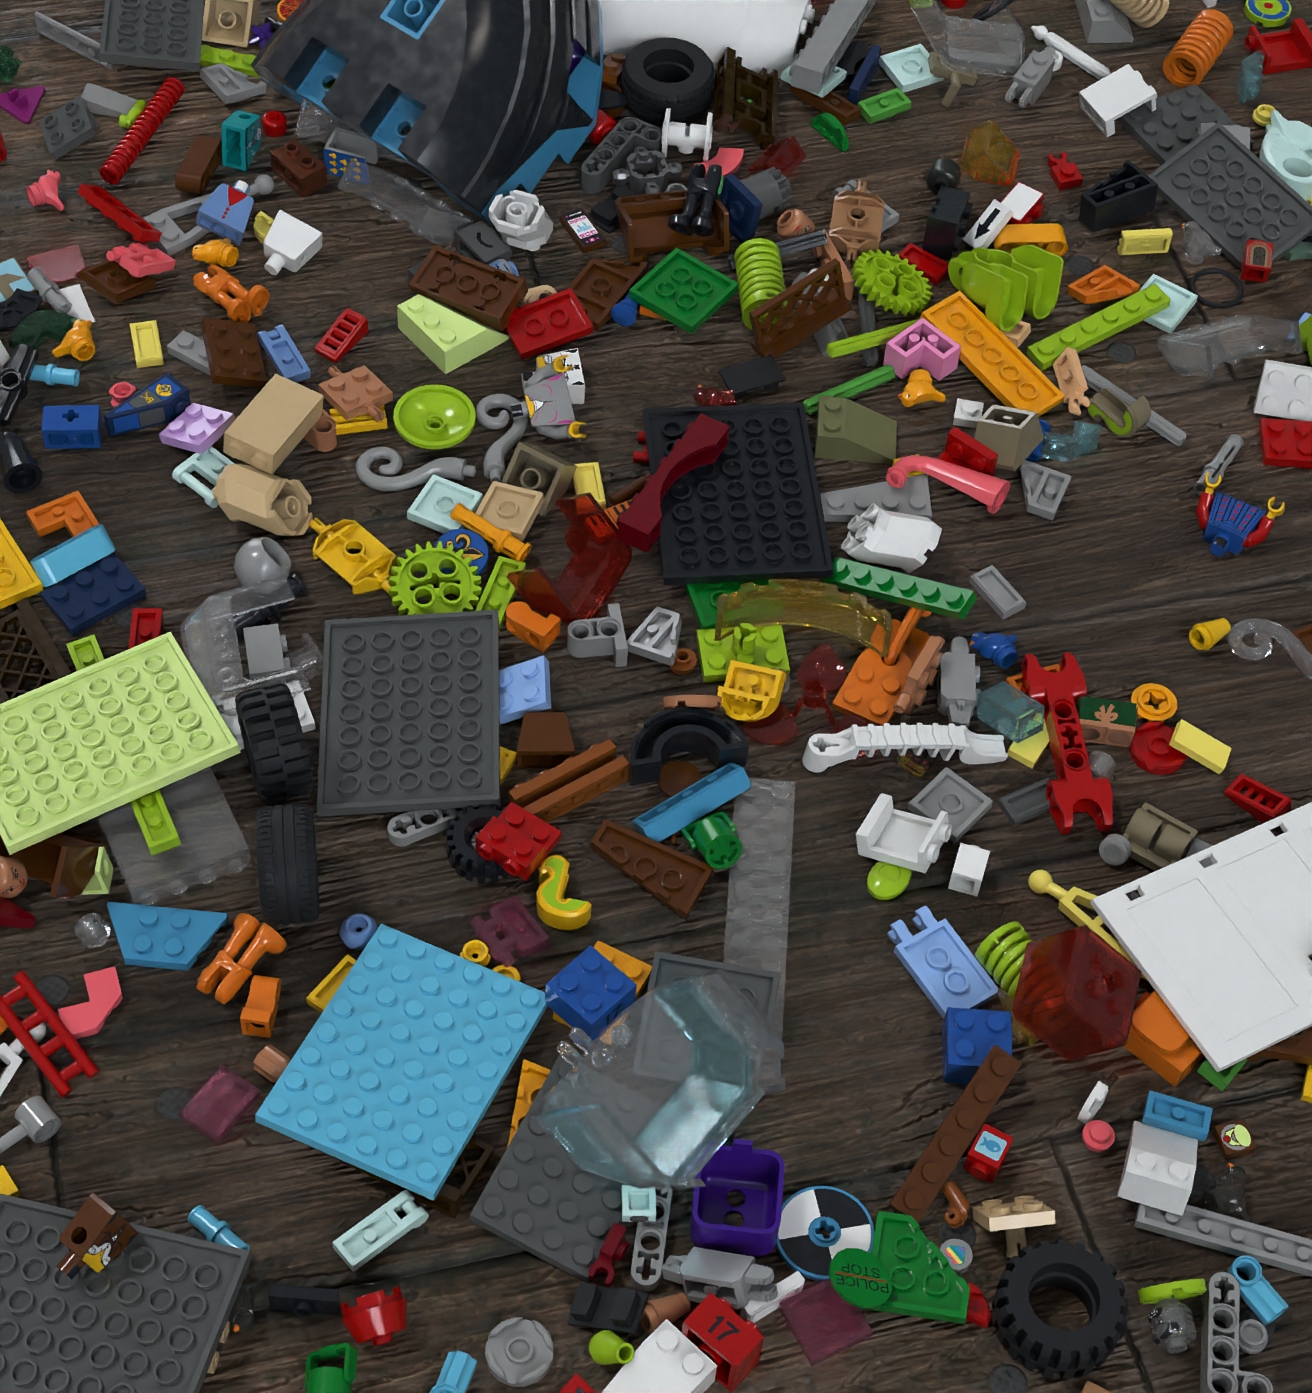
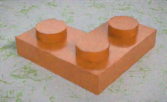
M78 490L26 511L27 519L39 537L66 527L71 537H74L91 527L99 525V522Z

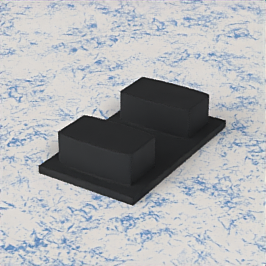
M619 185L606 200L594 205L588 216L596 226L610 234L619 227L615 200L619 197L638 194Z
M772 355L718 370L734 399L746 396L747 391L764 387L766 390L778 387L779 382L786 380Z
M581 1282L574 1296L570 1309L571 1315L567 1324L635 1335L649 1294L633 1289L601 1287L596 1284Z

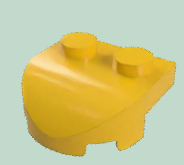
M731 660L724 687L718 686V696L722 697V706L726 714L735 720L743 722L758 721L771 715L779 705L787 673Z

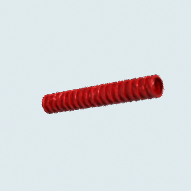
M174 77L165 79L164 83L154 94V97L151 98L143 112L140 113V116L100 168L99 173L104 181L115 185L124 177V174L184 94L185 87L180 80Z

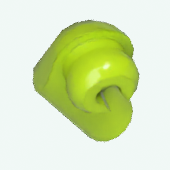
M141 99L137 100L128 112V115L121 114L119 116V126L122 128L126 127L129 130L140 116V113L143 112L147 103Z

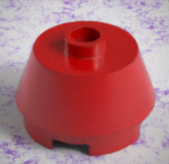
M400 1286L392 1288L393 1295L385 1296L384 1290H380L356 1298L357 1306L349 1308L348 1302L340 1305L343 1318L340 1320L356 1344L372 1341L373 1347L393 1341V1334L406 1329L407 1299L403 1298Z

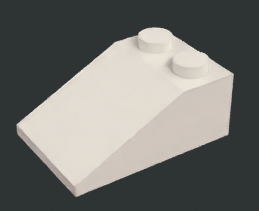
M1134 1120L1117 1196L1182 1216L1192 1191L1197 1163L1198 1139L1142 1124Z
M666 1319L642 1342L634 1352L631 1362L621 1368L602 1393H704L715 1381L717 1365Z

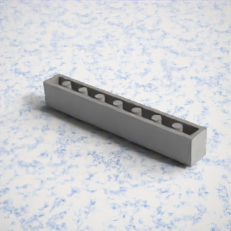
M835 0L834 4H830L827 15H823L821 18L820 26L815 27L812 38H808L806 41L805 49L799 51L797 61H793L789 70V75L792 76L791 86L819 94L872 10L876 0Z

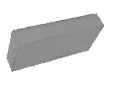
M993 565L970 576L969 583L1002 620L1025 609L1026 601Z

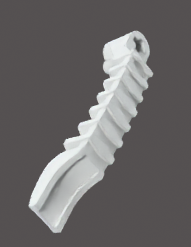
M884 723L883 726L868 724V726L858 727L857 724H852L850 728L836 734H815L811 736L802 762L806 769L817 773L825 771L829 766H834L850 759H856L859 750H864L867 757H873L875 750L880 749L883 756H889L891 749H897L901 756H905L907 750L912 749L916 756H920L923 750L927 749L930 757H936L938 752H940L943 760L949 761L954 751L959 749V758L965 764L1002 762L1007 759L1008 755L1005 752L1003 735L976 734L971 732L966 726H955L954 723H949L948 726L939 725L938 723H933L932 725H923L922 723H917L916 725H906V723L890 725L889 723Z

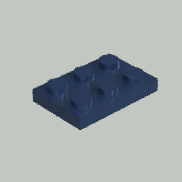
M112 553L40 592V596L45 605L70 635L73 636L146 596V591L118 556Z

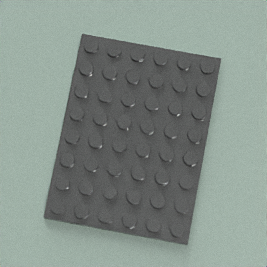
M498 610L325 620L317 788L318 817L466 808L470 805L479 807V805L485 804V807L491 806V804L501 806Z
M0 1194V1393H199L252 1260L251 1252L245 1249L129 1223L139 1234L115 1259L99 1273L88 1264H85L71 1280L56 1266L70 1251L59 1240L60 1235L78 1211Z

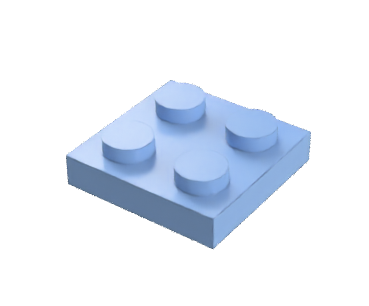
M544 655L499 670L500 725L523 718L527 712H541L551 709L549 661Z

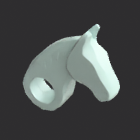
M1272 110L1271 124H1266V135L1261 145L1259 159L1304 200L1308 201L1312 197V127L1300 121H1288L1277 110Z

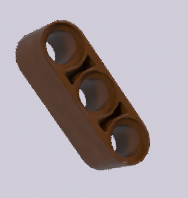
M201 134L195 137L177 171L175 178V188L177 190L203 195L222 159V139Z

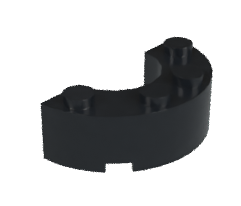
M678 707L663 711L644 723V727L633 739L629 768L630 785L660 781L663 762L670 756L680 752H695L704 755L713 762L717 770L729 762L744 767L747 763L748 742L741 730L729 719L725 721L715 716L714 711L698 707Z

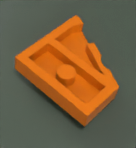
M1106 265L1068 285V295L1085 305L1128 297L1140 291V284Z

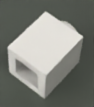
M960 843L948 889L978 897L990 851L976 845Z

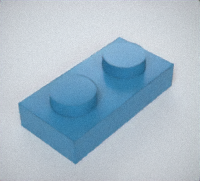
M1149 1090L1141 1123L1205 1141L1209 1132L1213 1108Z

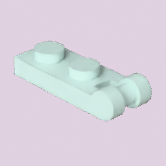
M408 1190L400 1192L332 1242L334 1250L353 1272L411 1229L421 1226L428 1219L429 1214L423 1207H417L413 1202L415 1198ZM404 1211L406 1216L400 1219L396 1213Z

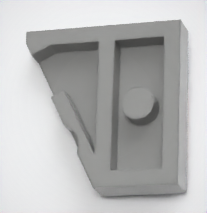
M222 63L200 69V78L225 104L266 93L267 85L264 82L252 83L248 81V75L235 71Z
M1024 460L1019 470L1026 510L1029 513L1053 521L1072 476Z
M657 606L627 640L628 652L673 666L682 626L681 615Z

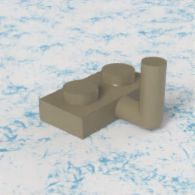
M931 51L927 59L930 74L938 78L950 79L951 85L941 101L942 105L950 107L961 84L974 86L978 80L975 64Z

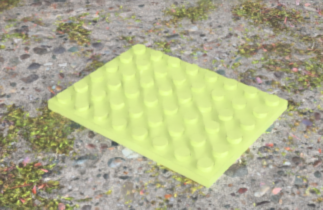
M171 632L0 704V837L9 855L241 753L237 741Z

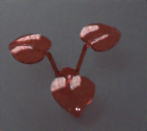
M826 642L813 650L798 669L797 678L802 687V697L798 698L794 711L790 714L787 705L779 702L778 707L771 715L758 721L746 722L743 730L750 738L766 745L784 744L791 740L797 732V726L792 719L797 717L803 705L811 709L824 708L831 725L835 728L829 734H836L846 730L852 724H857L858 727L868 726L869 723L862 717L852 714L845 715L839 724L835 721L829 707V702L826 700V692H834L843 685L846 679V670L830 644ZM859 750L856 759L867 757L864 750Z

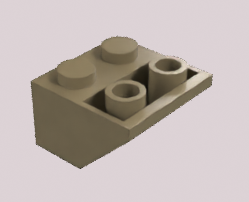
M994 404L978 420L974 436L975 440L999 454L996 468L1016 471L1045 438L1037 412Z

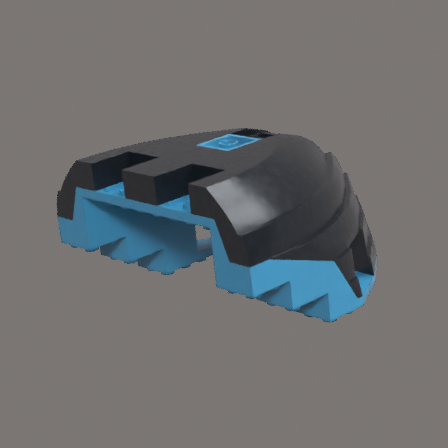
M304 0L266 42L252 62L251 67L274 90L305 109L310 102L432 177L454 202L492 224L489 218V207L497 195L503 194V197L510 196V191L516 190L517 187L531 194L554 159L557 158L568 165L595 127L603 77L602 11L599 0ZM575 54L582 59L569 77L572 55ZM336 79L331 88L326 89V84L330 80ZM410 125V132L407 135L402 136V129L405 126Z

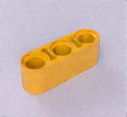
M1055 223L1006 224L993 240L995 249L1010 254L1012 249L1026 244L1037 246L1060 257L1068 250L1064 228L1060 224Z

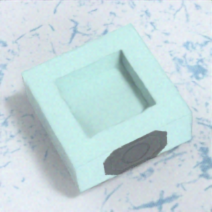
M622 1185V1222H656L655 1185Z

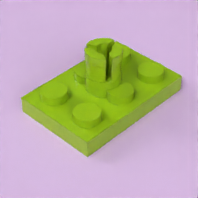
M741 623L739 627L700 629L696 632L703 683L725 681L731 660L784 671L787 673L786 677H789L790 666L782 624L753 626L749 623Z

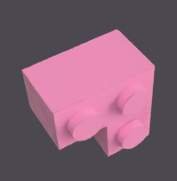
M921 318L887 342L883 365L892 366L895 374L901 379L921 367L929 371L934 378L940 381L957 369L961 346L927 320Z

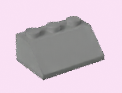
M1075 0L1087 43L1133 42L1134 37L1128 17L1108 0Z

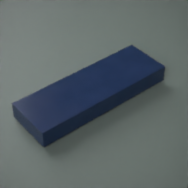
M873 45L849 87L848 101L856 106L879 66L881 46Z

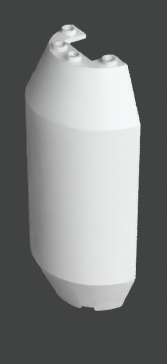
M599 0L602 11L603 55L608 56L610 53H621L627 56L632 49L644 41L664 37L678 38L701 48L711 59L714 70L716 62L725 49L729 47L736 50V57H742L743 67L757 73L764 67L767 69L768 74L775 69L778 70V78H781L782 72L793 61L797 60L798 54H796L800 34H805L808 23H813L815 9H812L811 0Z

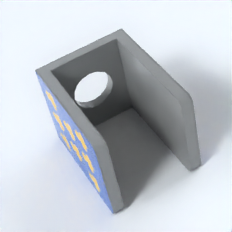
M335 127L323 148L327 174L366 183L368 180L367 162L372 164L378 162L377 143L361 133Z

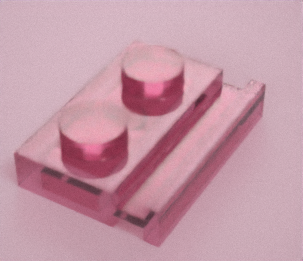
M222 1065L180 1111V1117L218 1144L259 1098L260 1092L258 1088L237 1074H232Z

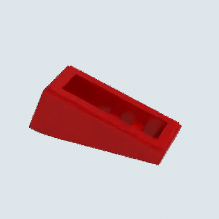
M347 308L314 348L315 352L337 363L368 333L367 318ZM329 345H332V346H334V347H336V348H338V349H337V350H334V349H332V348H330V347H328V346H329Z
M1242 773L1224 791V795L1261 823L1268 822L1291 811V798ZM1245 787L1248 788L1244 794L1240 793ZM1255 794L1257 795L1254 800L1251 799Z

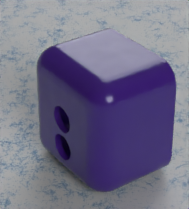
M734 1139L732 1146L712 1144L700 1150L697 1157L690 1222V1239L696 1247L753 1256L767 1255L775 1248L781 1222L785 1168L784 1161L778 1153L771 1150L753 1149V1141ZM733 1191L740 1192L745 1197V1203L740 1207H732L727 1203L726 1196ZM732 1212L738 1213L742 1216L744 1223L741 1227L726 1225L724 1222L725 1216Z

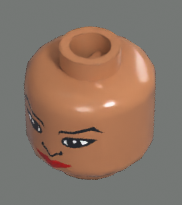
M799 209L785 211L777 221V232L783 240L814 232L815 230L813 221Z
M0 856V897L10 899L16 897L25 888L28 874L20 860Z

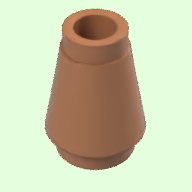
M680 1292L648 1300L640 1320L642 1328L648 1334H651L666 1319L671 1323L678 1320L690 1311V1302L687 1296Z

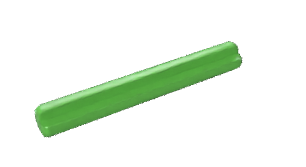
M885 365L804 400L805 413L812 415L817 412L819 396L849 399L894 379V368Z

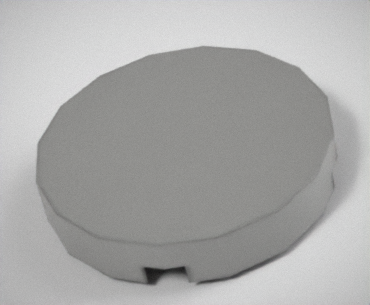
M513 1317L500 1322L491 1330L485 1347V1361L490 1373L498 1381L511 1387H526L537 1383L548 1373L553 1363L554 1344L549 1332L539 1322L524 1320L523 1317Z

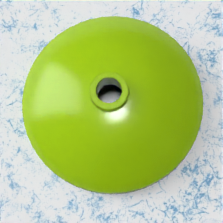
M425 385L410 390L399 399L394 408L393 418L397 432L410 444L425 449H443L457 445L470 435L475 426L476 413L471 400L461 391L445 385Z

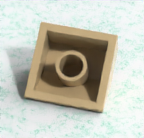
M205 0L202 41L249 48L250 44L248 42L254 36L252 25H258L261 2L258 0Z

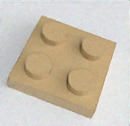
M493 481L476 514L502 531L504 529L511 531L512 536L523 541L545 501L544 493Z

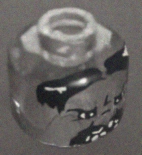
M1164 1299L1154 1304V1309L1148 1314V1322L1154 1344L1160 1348L1167 1349L1169 1353H1180L1187 1350L1188 1344L1196 1338V1327L1190 1307L1181 1303L1178 1299Z

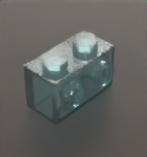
M1002 681L978 694L977 718L1016 743H1020L1043 731L1045 706Z

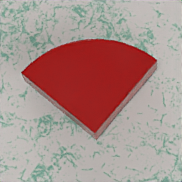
M969 1282L970 1294L966 1320L987 1329L991 1314L989 1306L982 1295V1291Z

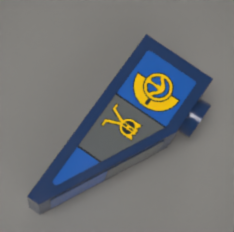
M166 372L104 414L107 434L115 436L173 421L191 405L189 389Z

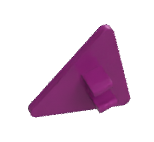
M37 86L21 90L14 88L9 92L1 93L0 108L22 123L30 124L45 93V87Z

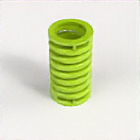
M763 238L745 241L736 249L734 254L742 320L751 330L752 325L749 312L785 290L779 247L773 241ZM787 300L783 303L781 308H785V306L788 303ZM769 312L761 316L759 321L763 322ZM777 314L772 323H776L781 314Z
M1013 921L992 932L977 948L975 957L987 972L994 977V981L1001 986V990L1008 994L1010 1001L1015 1003L1016 1008L1023 1013V1017L1039 1036H1043L1057 1030L1068 1022L1080 1009L1083 999L1071 985L1067 984L1065 977L1059 976V970L1056 967H1052L1051 960L1045 958V953L1041 949H1037V943L1034 940H1030V935L1018 921ZM1013 931V933L1006 937L1001 943L999 942V940L1004 935ZM997 944L998 946L991 952L994 945ZM1068 1004H1071V1006L1062 1014L1059 1012ZM1056 1013L1058 1014L1057 1017L1048 1020V1019H1049L1051 1016H1053L1054 1014H1056Z

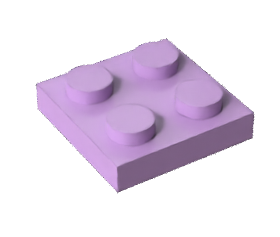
M193 403L174 421L169 423L159 434V437L163 444L203 454L224 435V432L236 418L234 413Z

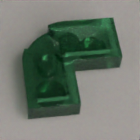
M52 310L33 312L19 323L8 338L9 347L15 348V345H20L21 343L37 350L45 337L62 342L66 333L73 328L74 322L79 318Z

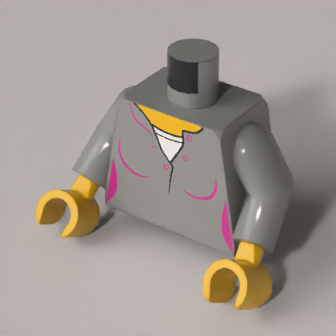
M568 355L558 356L553 362L539 368L527 380L526 388L523 389L525 401L510 404L513 420L529 417L531 427L536 428L539 434L556 440L587 437V434H579V427L586 425V423L575 421L565 373H562L573 369V365L568 367L563 365V359L569 357Z

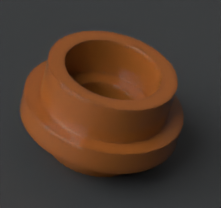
M677 648L675 663L673 666L669 665V667L675 674L687 675L696 667L697 657L688 648Z

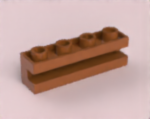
M610 739L602 743H596L589 747L587 751L567 758L562 764L540 772L537 777L525 783L522 782L515 785L512 790L508 791V805L512 801L546 823H549L628 781L630 763L623 755L617 758L616 746Z

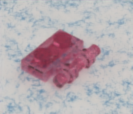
M516 896L489 908L490 920L484 921L481 916H476L471 920V925L475 929V935L480 941L486 942L490 947V954L496 961H501L505 967H509L515 962V958L510 953L514 950L524 958L549 946V936ZM499 931L506 937L501 941L495 935Z

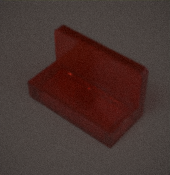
M795 136L775 142L748 169L750 172L759 169L764 171L775 167L776 170H781V174L787 176L807 156Z
M78 244L25 257L27 268L32 270L35 267H39L47 278L55 283L80 277V271L85 269Z

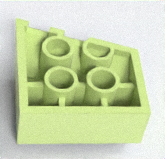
M419 294L397 305L398 328L445 374L509 340L508 335L482 324L444 303Z

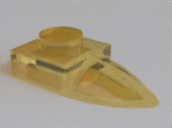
M999 987L998 996L1004 1011L1011 1012L1013 1036L1019 1042L1024 1040L1031 1047L1040 1040L1038 1029L1016 1002Z

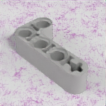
M1215 1273L1206 1286V1293L1202 1295L1200 1393H1218L1212 1386L1215 1384L1224 1388L1226 1393H1248L1247 1390H1253L1256 1393H1273L1272 1383L1267 1377L1259 1373L1239 1370L1240 1287L1237 1279L1230 1273ZM1221 1296L1224 1297L1223 1302L1219 1303ZM1214 1320L1221 1321L1227 1328L1218 1327ZM1213 1352L1221 1353L1226 1361L1217 1359Z

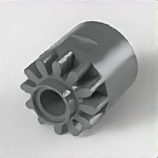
M771 167L740 180L763 204L759 220L791 205L789 202L792 199L791 184L788 178L781 174L780 169L776 170L775 167Z

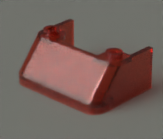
M590 492L559 498L556 501V504L571 522L566 530L565 540L568 548L574 555L555 584L541 567L510 572L506 576L533 610L547 616L552 613L561 618V622L569 625L576 620L597 617L632 561L631 546L617 539V527Z

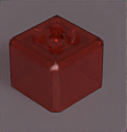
M1086 924L1028 942L1012 1006L1015 1020L1067 1061L1122 1047L1128 1041L1142 971Z

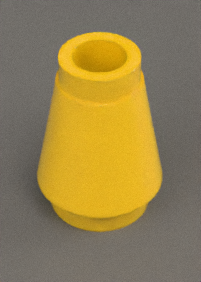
M1225 618L1195 624L1189 632L1190 643L1198 650H1209L1230 633V623Z

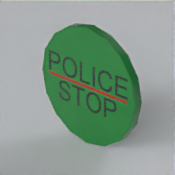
M846 1248L837 1252L829 1263L828 1274L831 1284L839 1296L849 1304L861 1309H876L884 1305L890 1297L892 1281L889 1272L883 1263L871 1253L859 1248Z

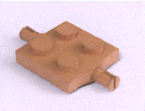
M365 365L346 373H342L337 366L328 369L327 373L332 378L318 384L319 393L324 395V398L346 420L364 414H370L376 422H379V419L380 421L384 419L385 414L379 407L393 401V392Z
M930 636L907 675L904 689L900 692V697L893 706L895 712L910 715L916 705L919 707L922 705L927 693L925 690L927 685L933 686L939 670L936 668L943 656L940 650L945 644V640L942 637Z

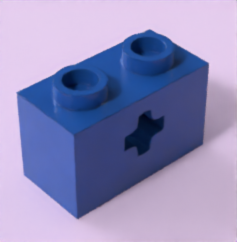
M100 405L44 406L41 431L45 449L101 448L103 422Z

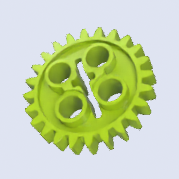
M871 249L868 253L862 252L851 270L853 273L851 278L856 280L854 286L861 287L859 293L867 294V301L874 300L875 306H884L886 312L892 309L895 315L899 311L904 316L908 312L912 315H915L916 312L921 313L932 295V292H930L932 286L927 284L929 279L922 277L924 272L916 271L917 265H909L908 259L901 260L899 254L891 256L888 250L885 254L879 249L875 253Z
M427 541L426 549H422L420 545L416 544L415 553L406 549V559L397 558V565L399 567L392 566L391 574L394 576L389 577V585L392 586L389 588V596H395L392 599V606L400 605L398 615L400 616L408 613L407 615L473 611L472 605H478L479 598L477 596L481 595L482 587L477 586L481 584V576H475L478 573V566L470 567L472 557L463 559V549L454 553L453 544H450L447 549H443L441 541L438 542L436 548H432L430 541ZM443 568H450L454 572L448 575L442 573L440 570ZM420 571L423 572L425 576L422 578H416L412 574L414 572ZM447 594H455L458 597V599L450 601L446 599L444 596H446ZM425 597L429 599L430 602L427 604H420L416 600L418 598Z

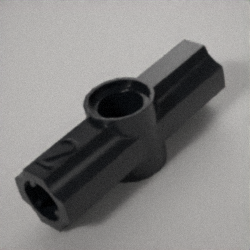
M21 343L20 345H15L6 369L0 372V426L5 427L11 424L20 401L28 395L27 383L39 357L38 351L29 345Z

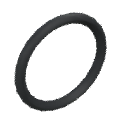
M995 0L978 11L971 18V22L979 23L1006 8L1014 0Z
M1203 269L1195 273L1190 280L1191 292L1198 295L1197 300L1209 307L1228 308L1237 304L1243 296L1244 289L1240 280L1234 274L1224 269ZM1207 273L1222 274L1235 282L1238 287V295L1230 302L1214 303L1202 298L1198 294L1195 282L1200 276Z

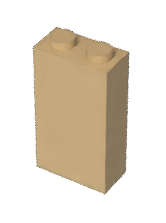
M275 374L224 432L223 453L272 475L322 416L324 395Z

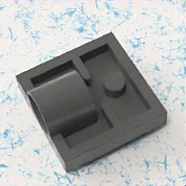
M80 95L39 121L49 152L55 160L96 135V130L100 128L97 120L89 111L86 101Z

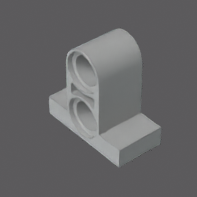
M619 603L608 604L607 617L582 619L570 623L568 626L567 650L572 656L585 658L613 655L615 667L627 666L628 646Z

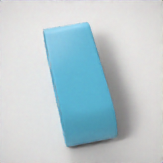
M99 524L33 558L30 563L42 582L43 587H48L111 554L116 548L104 525Z

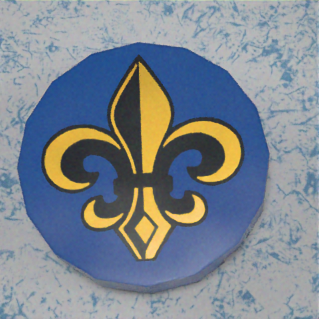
M454 529L443 534L435 542L434 548L441 541L443 549H447L450 544H453L454 553L463 549L462 558L465 559L471 556L472 563L470 567L478 566V573L475 576H478L480 573L482 574L486 570L489 561L488 547L484 539L476 532L467 529ZM443 568L440 570L442 573L448 575L454 572L450 568Z

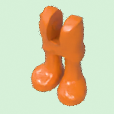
M215 264L208 266V275L204 272H199L193 277L194 286L200 292L209 296L215 303L221 304L227 311V316L231 321L248 323L251 313L254 316L261 314L270 299L269 290L264 286L255 285L248 291L240 285L237 278L231 276L227 271ZM231 293L236 298L232 299L228 294Z
M246 913L238 914L233 923L235 929L224 949L218 952L211 964L203 969L200 977L197 978L196 988L204 994L211 993L219 981L222 980L216 990L215 999L224 1005L234 997L244 982L252 975L251 969L265 952L278 955L287 946L285 939L276 930L265 923L260 926L259 921L255 917ZM252 940L242 957L235 963L233 960L247 941Z

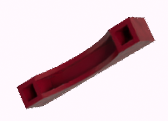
M702 413L695 422L691 421L682 439L675 441L668 457L664 456L661 459L655 474L648 476L642 491L635 493L629 508L619 514L616 521V526H618L617 539L647 553L661 535L662 513L660 506L668 489L689 471L702 465L714 463L728 445L730 426Z

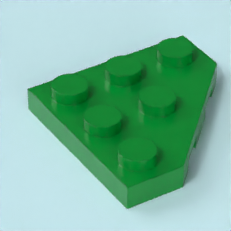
M878 1211L871 1254L878 1258L888 1270L892 1281V1293L884 1305L869 1310L966 1324L970 1286L951 1268L947 1258L933 1241L930 1242L920 1230V1225L911 1215Z

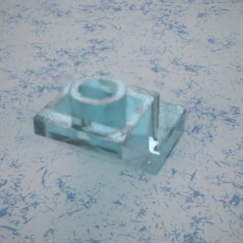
M1259 51L1242 60L1237 76L1239 102L1242 104L1251 98H1256L1262 89L1261 83L1264 75L1261 72L1265 55Z
M1075 421L1071 436L1046 431L1041 457L1068 462L1095 449L1102 426Z

